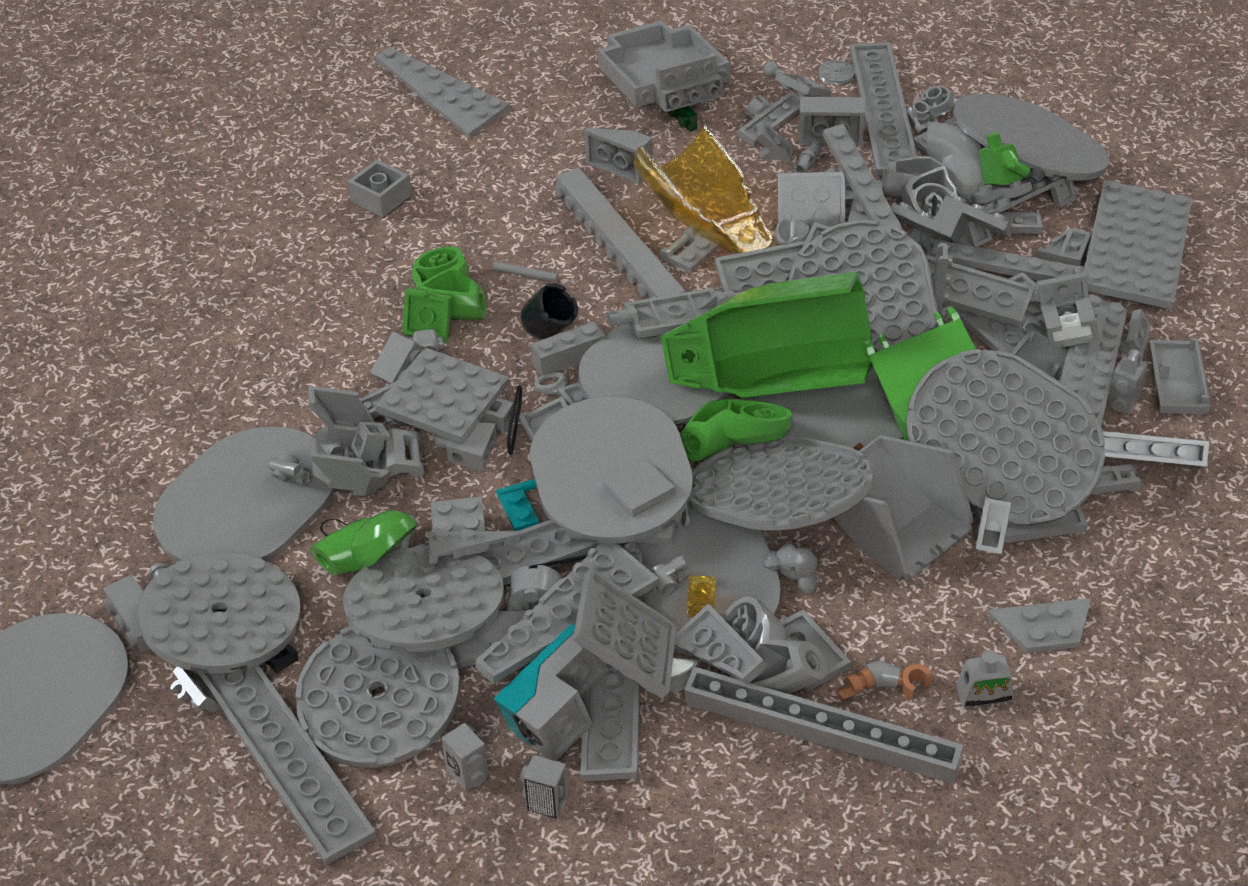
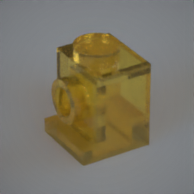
M689 576L688 617L693 618L707 604L715 610L717 594L716 577Z

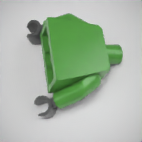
M999 132L986 135L989 146L979 151L985 183L1009 185L1026 177L1031 183L1042 180L1045 172L1038 167H1034L1030 171V167L1021 163L1013 143H1002Z

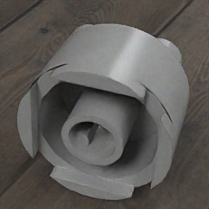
M528 565L517 569L511 576L508 611L532 610L539 603V599L561 578L560 574L544 565H538L537 568L529 569Z

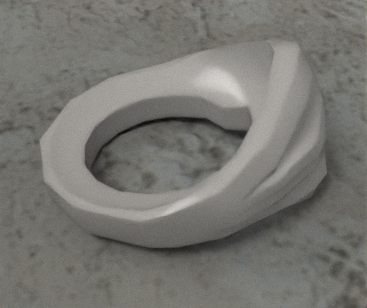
M560 372L547 373L536 379L534 387L536 391L544 394L559 395L558 389L568 386V379ZM546 379H558V381L553 384L540 385L541 382H543Z

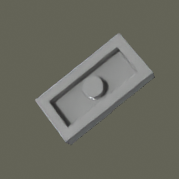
M1139 309L1132 313L1131 320L1128 323V334L1121 336L1122 343L1119 345V350L1122 353H1127L1135 349L1143 357L1151 325L1143 310Z
M176 667L173 670V673L179 680L174 681L170 689L175 692L182 689L181 693L177 696L178 699L186 701L191 697V704L200 711L205 709L214 713L220 709L216 700L194 671Z

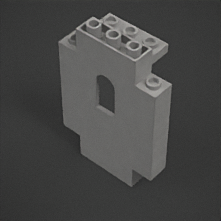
M661 20L607 35L608 47L597 49L598 64L601 71L636 107L656 102L665 112L722 97V83L731 81L730 62L690 25L670 29Z

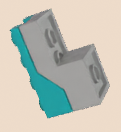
M572 623L494 698L509 730L547 758L554 761L593 724L581 698L608 672L606 664L599 657L587 649L581 648L573 641L575 625Z

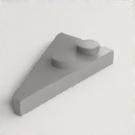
M439 529L435 532H429V564L438 563V557L444 555L456 559L464 555L489 551V545L494 543H502L504 547L520 543V531H475L464 529L462 531L449 532L445 529Z

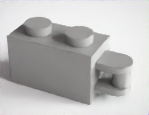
M1132 349L1127 355H1124L1113 372L1107 406L1115 411L1131 414L1141 398L1148 363L1142 361V354L1138 350Z

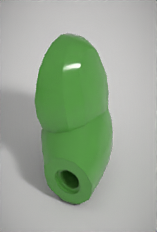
M456 247L436 248L425 252L415 260L411 274L415 288L452 296L450 320H479L486 318L487 304L483 288L469 277V267L461 249Z
M740 399L713 400L702 406L693 415L680 433V437L687 458L697 462L737 443L741 445L759 444L785 437L792 427V412L783 406L763 401Z

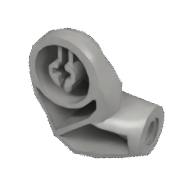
M915 156L886 163L881 181L883 194L902 199L903 203L912 206L913 210L917 211L918 214L924 211L934 216L933 218L935 219L945 196L951 198L953 195L958 196L957 189L950 180L947 167L933 157Z
M751 596L741 597L726 610L723 619L768 664V667L750 683L790 694L822 680L827 675L826 661L819 649L807 641L787 640L785 628L780 620L761 601Z

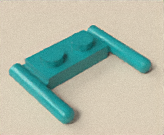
M535 479L495 490L513 531H520L539 524V520L524 493L537 488Z

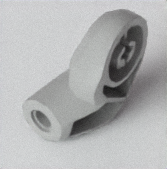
M928 121L927 155L947 167L950 180L956 187L958 196L965 199L966 203H975L972 194L978 192L981 186L989 185L984 182L979 155L980 149L985 148V146L966 134L959 126Z

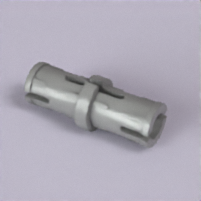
M810 143L806 151L800 154L799 161L794 166V172H807L815 164L816 157L821 152V146L818 143Z

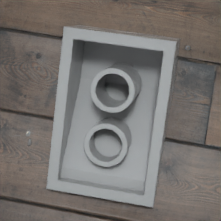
M586 128L584 130L587 164L640 184L653 171L652 137L631 130Z

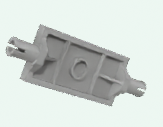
M713 288L626 302L624 303L623 310L608 311L606 318L610 327L629 323L638 339L665 334L741 293L742 289L721 292V290L714 291Z

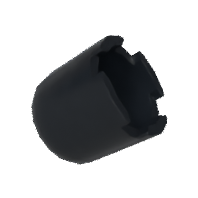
M548 283L525 303L521 310L520 318L522 326L532 337L538 339L552 337L572 324L573 320L578 316L577 301L575 297L571 298L565 292L566 287L557 283Z

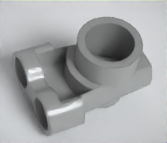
M916 101L907 109L911 123L915 125L914 129L919 135L928 130V121L939 123L935 117L932 118L929 115V105L924 101Z
M282 451L278 459L273 458L269 463V468L273 471L272 475L278 480L285 482L289 478L302 485H307L311 480V474L303 471L302 465L298 464L299 459L287 452Z
M682 555L671 560L667 565L658 564L651 570L659 578L658 586L654 588V591L658 590L661 596L674 593L679 586L677 581L681 582L691 577Z

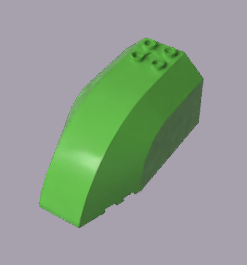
M858 272L777 282L752 288L735 295L707 312L661 335L669 383L698 389L702 387L712 389L714 392L737 394L740 397L865 383L872 367L865 341L869 339L872 342L865 291Z

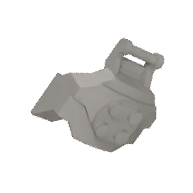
M317 386L308 387L309 407L324 422V427L310 440L313 475L326 482L329 488L350 490L352 495L367 496L386 486L391 476L402 472H409L414 477L423 475L424 465L421 463L419 450L421 435L418 432L393 428L388 430L390 439L384 440V449L380 452L378 461L364 462L363 459L357 457L351 445L358 423L374 422L366 406L358 399V392ZM404 442L409 446L410 460H406Z

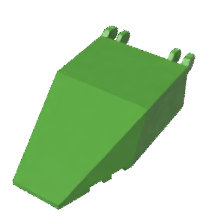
M953 306L947 307V313L952 319L951 322L944 324L941 314L937 311L933 314L938 327L890 347L884 334L879 335L880 344L884 349L875 352L874 345L870 339L865 341L867 352L881 390L902 437L906 441H909L907 432L908 406L920 380L942 360L961 354L964 351L976 349Z

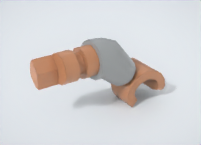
M874 661L864 665V669L860 670L858 675L854 673L845 678L846 685L834 691L839 699L844 701L863 692L864 688H897L899 685L901 686L902 693L906 697L913 699L915 685L910 682L919 681L924 686H931L932 674L922 664L909 665L905 668L904 672H901L902 668L884 661Z

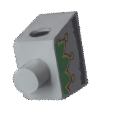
M987 650L983 652L982 657L971 658L965 661L956 683V689L963 708L1014 701L1012 677L1005 656L998 655L992 650Z

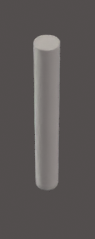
M496 261L492 265V270L551 282H556L558 279L557 273Z

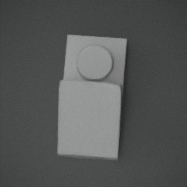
M766 121L759 124L756 138L763 145L760 159L791 161L794 147Z
M985 498L976 549L1002 554L1008 531L1007 526L1012 502Z

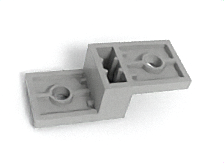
M953 195L952 198L945 196L935 219L933 218L934 216L924 211L918 214L917 211L913 210L912 206L903 202L900 205L892 203L891 206L898 220L953 243H959L969 221L1008 238L1011 237L1014 231L1007 217L999 213L991 215L986 211V208L978 204H974L972 207L966 203L965 199L957 195Z

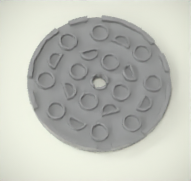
M420 544L403 550H392L374 565L363 567L347 585L343 597V606L350 628L359 637L365 636L371 639V644L390 650L393 646L406 647L407 652H422L450 647L474 637L476 630L482 626L487 628L497 618L498 610L504 604L505 596L501 574L486 558L478 554L464 555L456 559L444 555L438 557V563L429 564V546Z
M209 553L176 562L160 572L147 585L141 595L138 606V622L143 639L156 655L177 667L190 671L193 667L208 669V673H229L231 668L245 665L247 668H251L271 659L292 640L300 620V598L290 578L276 566L263 559L237 553ZM213 609H215V610H225V609H226V611H225V612H213Z
M348 626L340 630L341 634L329 642L325 640L313 652L303 667L297 683V715L303 730L308 734L317 749L334 761L354 767L376 768L408 760L433 744L448 727L455 714L460 698L461 686L458 667L449 647L431 651L407 652L406 647L393 646L390 650L371 644V639L365 636L359 637ZM377 687L385 688V693L383 692L381 695L373 697L371 694L373 689Z

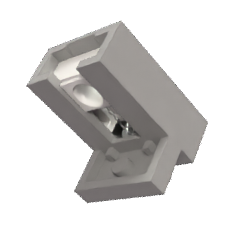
M1085 272L1037 281L1042 319L1050 350L1099 341Z

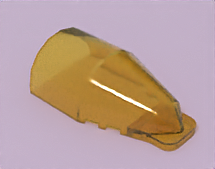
M706 125L701 127L694 141L679 156L658 167L643 146L638 147L633 161L634 167L674 219L730 253H743L772 246L774 237L765 226L757 204H753L750 197L752 192L750 188L746 187L743 171Z

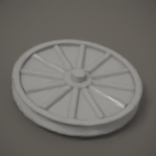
M831 60L819 67L818 76L825 83L843 85L854 79L855 72L854 67L850 63L841 60Z

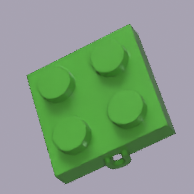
M407 288L405 290L402 334L413 336L415 331L434 329L438 333V337L443 336V341L446 343L449 339L452 296L434 293L433 291Z

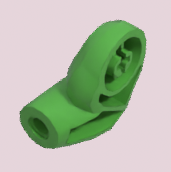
M388 510L373 517L361 518L331 533L313 544L310 550L319 565L333 576L359 571L363 567L372 566L384 558L411 534L418 524L406 512Z

